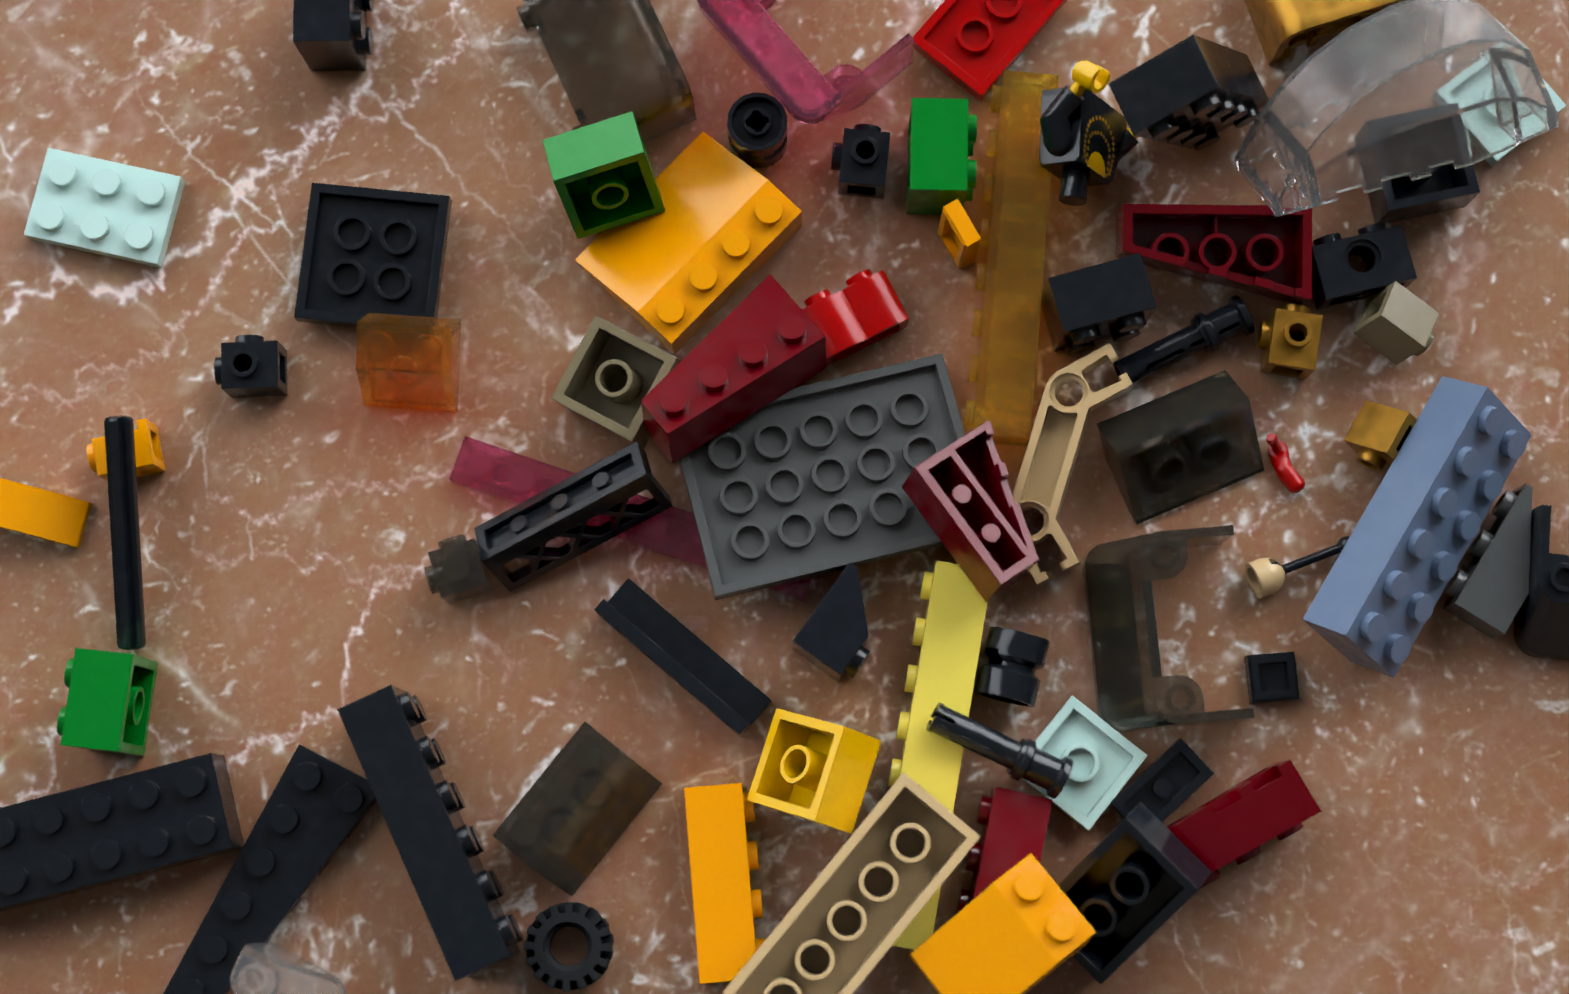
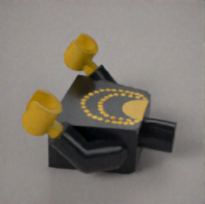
M1081 61L1074 66L1072 71L1074 83L1071 86L1066 84L1064 88L1043 90L1041 98L1039 161L1041 167L1061 180L1059 201L1072 206L1086 204L1088 187L1110 184L1114 180L1119 161L1139 143L1136 140L1139 136L1133 135L1130 127L1126 129L1127 121L1125 117L1094 94L1101 92L1107 86L1110 80V72L1090 61Z

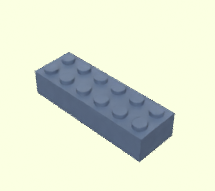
M1445 376L1441 377L1302 620L1350 662L1392 678L1395 677L1400 666L1407 659L1411 647L1425 622L1431 617L1434 606L1447 583L1456 573L1457 566L1472 539L1478 534L1480 526L1493 502L1500 495L1503 485L1518 458L1524 453L1526 444L1531 437L1530 432L1488 387Z

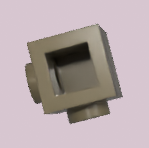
M1395 281L1367 299L1353 334L1397 365L1412 355H1421L1428 349L1434 339L1432 329L1439 313L1417 295Z

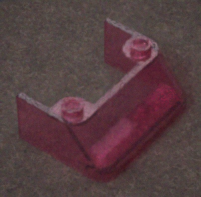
M697 0L700 11L791 116L804 124H816L857 109L913 63L915 39L908 33L863 71L856 66L843 64L832 68L823 76L766 12L777 0Z

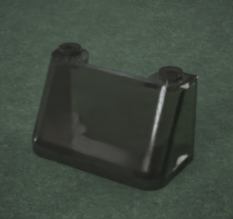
M522 0L523 5L516 7L526 32L529 33L535 30L538 37L541 38L579 123V125L571 128L572 130L632 111L642 140L645 143L696 120L691 89L650 0Z

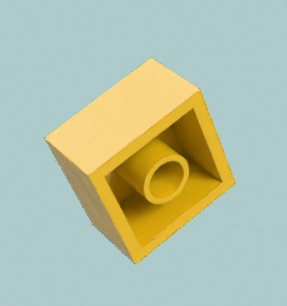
M776 708L747 800L785 814L852 834L881 740L842 725Z

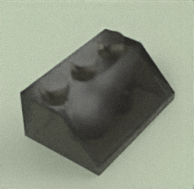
M1226 370L1097 423L1106 461L1136 525L1265 471L1249 398Z
M584 721L492 836L527 865L573 897L663 784Z

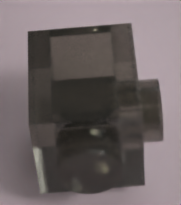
M465 535L453 536L438 542L439 549L428 552L431 565L424 567L428 585L432 594L440 592L441 598L447 603L451 604L494 590L488 568L481 562L478 544L474 538L466 540Z

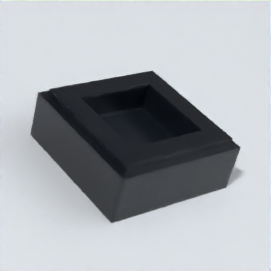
M1294 651L1247 655L1244 657L1249 704L1300 699Z

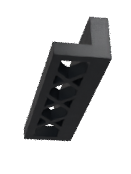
M636 441L475 527L474 530L481 562L511 592L667 510L673 505L669 494L652 475L645 450ZM646 489L653 496V498L642 504H627L629 498ZM597 515L611 516L608 522L600 526L586 525L588 520ZM556 537L570 538L568 543L559 548L545 547L548 541ZM516 558L530 559L527 565L512 573L504 566Z
M629 578L608 602L603 599L594 609L604 621L740 737L747 732L772 702L770 698Z

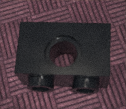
M1384 222L1375 223L1359 229L1356 236L1342 239L1340 233H1334L1313 241L1312 295L1317 310L1370 298L1395 281L1407 288L1417 278L1402 225L1386 228ZM1355 254L1361 256L1367 263V272L1353 270L1348 263V255Z

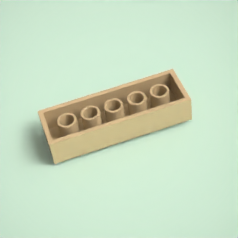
M903 773L721 994H853L981 836L908 775Z

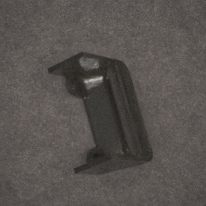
M1233 525L1159 531L1099 544L1086 555L1083 562V577L1097 713L1100 718L1118 732L1239 723L1254 718L1253 708L1205 712L1203 693L1199 685L1191 678L1183 675L1162 676L1152 581L1168 580L1177 576L1186 566L1188 547L1222 545L1234 535Z

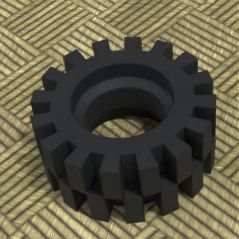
M565 902L552 905L535 917V921L532 925H529L526 932L528 936L527 940L524 941V950L527 953L528 967L531 966L534 971L533 975L538 980H542L546 983V986L552 989L572 991L587 987L605 973L612 959L614 939L608 927L610 925L606 919L601 917L597 910L585 904ZM564 927L579 929L585 935L588 942L586 956L576 965L561 964L554 958L551 951L553 936Z

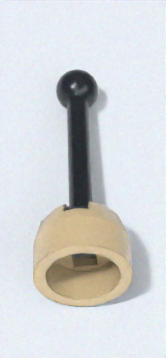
M1350 536L1342 537L1336 545L1284 565H1280L1276 560L1269 557L1259 558L1246 563L1245 574L1251 590L1259 599L1274 594L1282 588L1287 573L1341 553Z

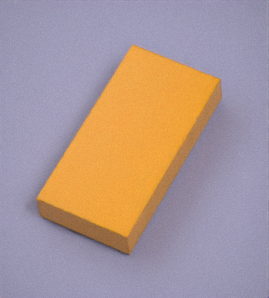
M956 199L943 206L938 235L956 266L963 269L975 262L981 237L961 203Z

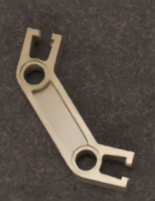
M1111 343L1062 368L1049 378L1013 492L1015 504H1020L1022 513L1032 509L1043 514L1044 525L1041 531L1030 536L1034 545L1043 542L1050 536L1054 537L1067 557L1066 560L1059 563L1063 571L1066 569L1071 570L1081 564L1058 519L1090 413L1134 390L1133 383L1127 372L1118 376L1119 382L1097 392L1090 390L1088 381L1084 378L1086 374L1104 362L1109 361L1112 364L1119 360ZM1067 383H1075L1083 389L1082 399L1071 407L1064 406L1057 401L1059 388ZM1038 562L1029 570L1038 586L1055 578L1051 570L1042 572Z

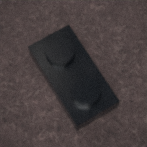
M1179 738L1112 800L1110 805L1124 819L1141 802L1163 822L1214 773L1184 740Z

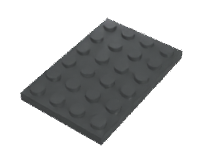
M942 353L793 388L679 459L715 600L843 570L849 562L854 566H860L944 545L902 489L903 484L914 467L965 435Z

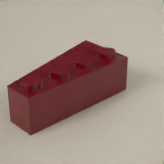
M1123 204L1116 211V258L1140 253L1143 265L1297 305H1302L1312 300V206Z
M770 274L641 400L646 433L671 463L676 462L827 368L825 335Z
M1000 787L992 788L990 796L982 795L976 823L984 824L980 843H975L969 850L966 870L973 872L970 891L961 889L956 914L1029 854L1032 853L1040 863L1052 805L1051 799Z

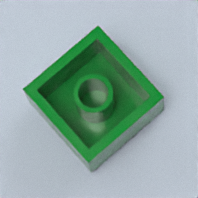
M912 98L908 121L906 214L941 215L943 206L956 199L959 200L962 207L965 201H972L973 189L976 187V160H968V156H973L974 143H976L977 115L968 114L969 99Z
M632 111L543 140L553 182L577 239L665 211L654 170Z
M75 648L74 659L70 658L68 660L64 674L65 686L69 687L67 705L60 709L57 719V733L59 736H62L60 745L86 750L144 756L158 662L134 654Z

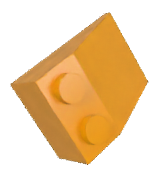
M1031 853L987 887L916 948L909 957L939 994H1025L1082 949L1096 931Z

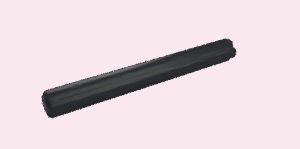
M117 415L107 417L104 420L116 633L119 648L135 650L145 647L146 632L134 423L130 416Z

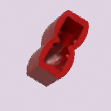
M870 269L863 270L850 277L845 282L847 288L831 294L826 289L804 301L806 307L802 309L803 312L825 335L826 366L845 359L866 346L877 343L907 327L909 317L884 270L872 274Z

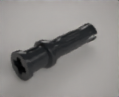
M1234 295L1229 298V304L1206 315L1201 312L1195 314L1193 319L1190 320L1191 325L1114 362L1113 366L1117 376L1127 372L1134 384L1201 350H1204L1206 353H1213L1219 350V344L1241 333L1247 336L1254 333V323L1246 305L1239 296Z
M941 702L936 705L930 716L933 720L928 721L927 731L936 733L1006 767L1010 778L1016 781L1023 778L1047 790V796L1054 799L1064 788L1072 770V759L1068 757L1059 759L1036 748V742L1031 739H1022L1020 742L944 706Z

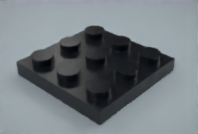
M312 183L294 318L298 322L435 335L452 204L450 196Z

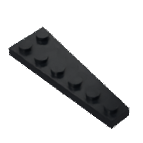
M298 745L163 994H228L247 970L250 962L258 956L271 939L273 932L287 914L291 913L301 900L300 897L316 876L321 874L331 861L330 858L346 837L351 835L377 801L368 779L303 745Z

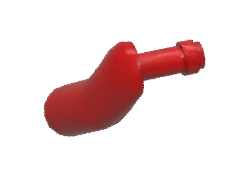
M1268 434L1266 437V441L1270 445L1268 455L1277 477L1291 493L1302 491L1305 487V480L1292 466L1288 446L1284 442L1278 441L1276 434Z

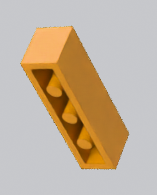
M742 783L684 788L699 981L700 984L732 981L765 941V938H756L754 919L763 918L761 889L752 890L750 870H759L757 841H748L746 822L755 821L754 802L747 800L749 793H744Z

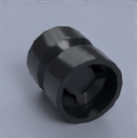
M753 92L741 96L733 103L728 113L727 129L730 149L734 155L752 168L763 169L774 165L783 157L787 149L788 124L783 105L773 96L766 93Z
M990 627L984 649V654L988 657L989 663L980 667L974 693L1014 705L1034 707L1040 685V680L1035 676V671L1044 667L1050 641L1017 630Z

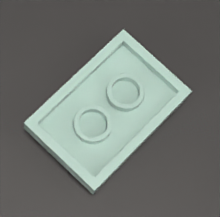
M48 148L24 235L30 240L162 268L185 181L181 176Z

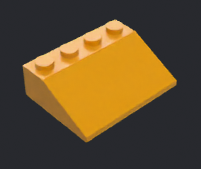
M703 131L656 178L665 211L603 231L575 259V262L673 355L802 226V211L767 178Z

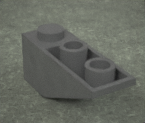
M1527 483L1512 492L1506 490L1501 495L1492 510V514L1497 517L1489 531L1483 529L1474 539L1468 550V553L1473 556L1465 572L1461 569L1457 570L1444 591L1450 597L1443 609L1490 638L1506 633L1529 594L1533 487Z

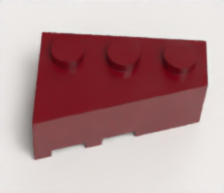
M990 419L914 467L902 486V489L986 602L1022 579L1039 560L1020 504H1015L1007 477L1009 473L1004 461H1000L992 438L994 430Z
M1286 760L1267 766L1166 827L1212 871L1201 886L1202 888L1222 876L1219 868L1233 860L1236 861L1237 865H1240L1252 859L1263 851L1260 845L1275 837L1280 841L1304 827L1303 821L1321 812V809L1291 760Z

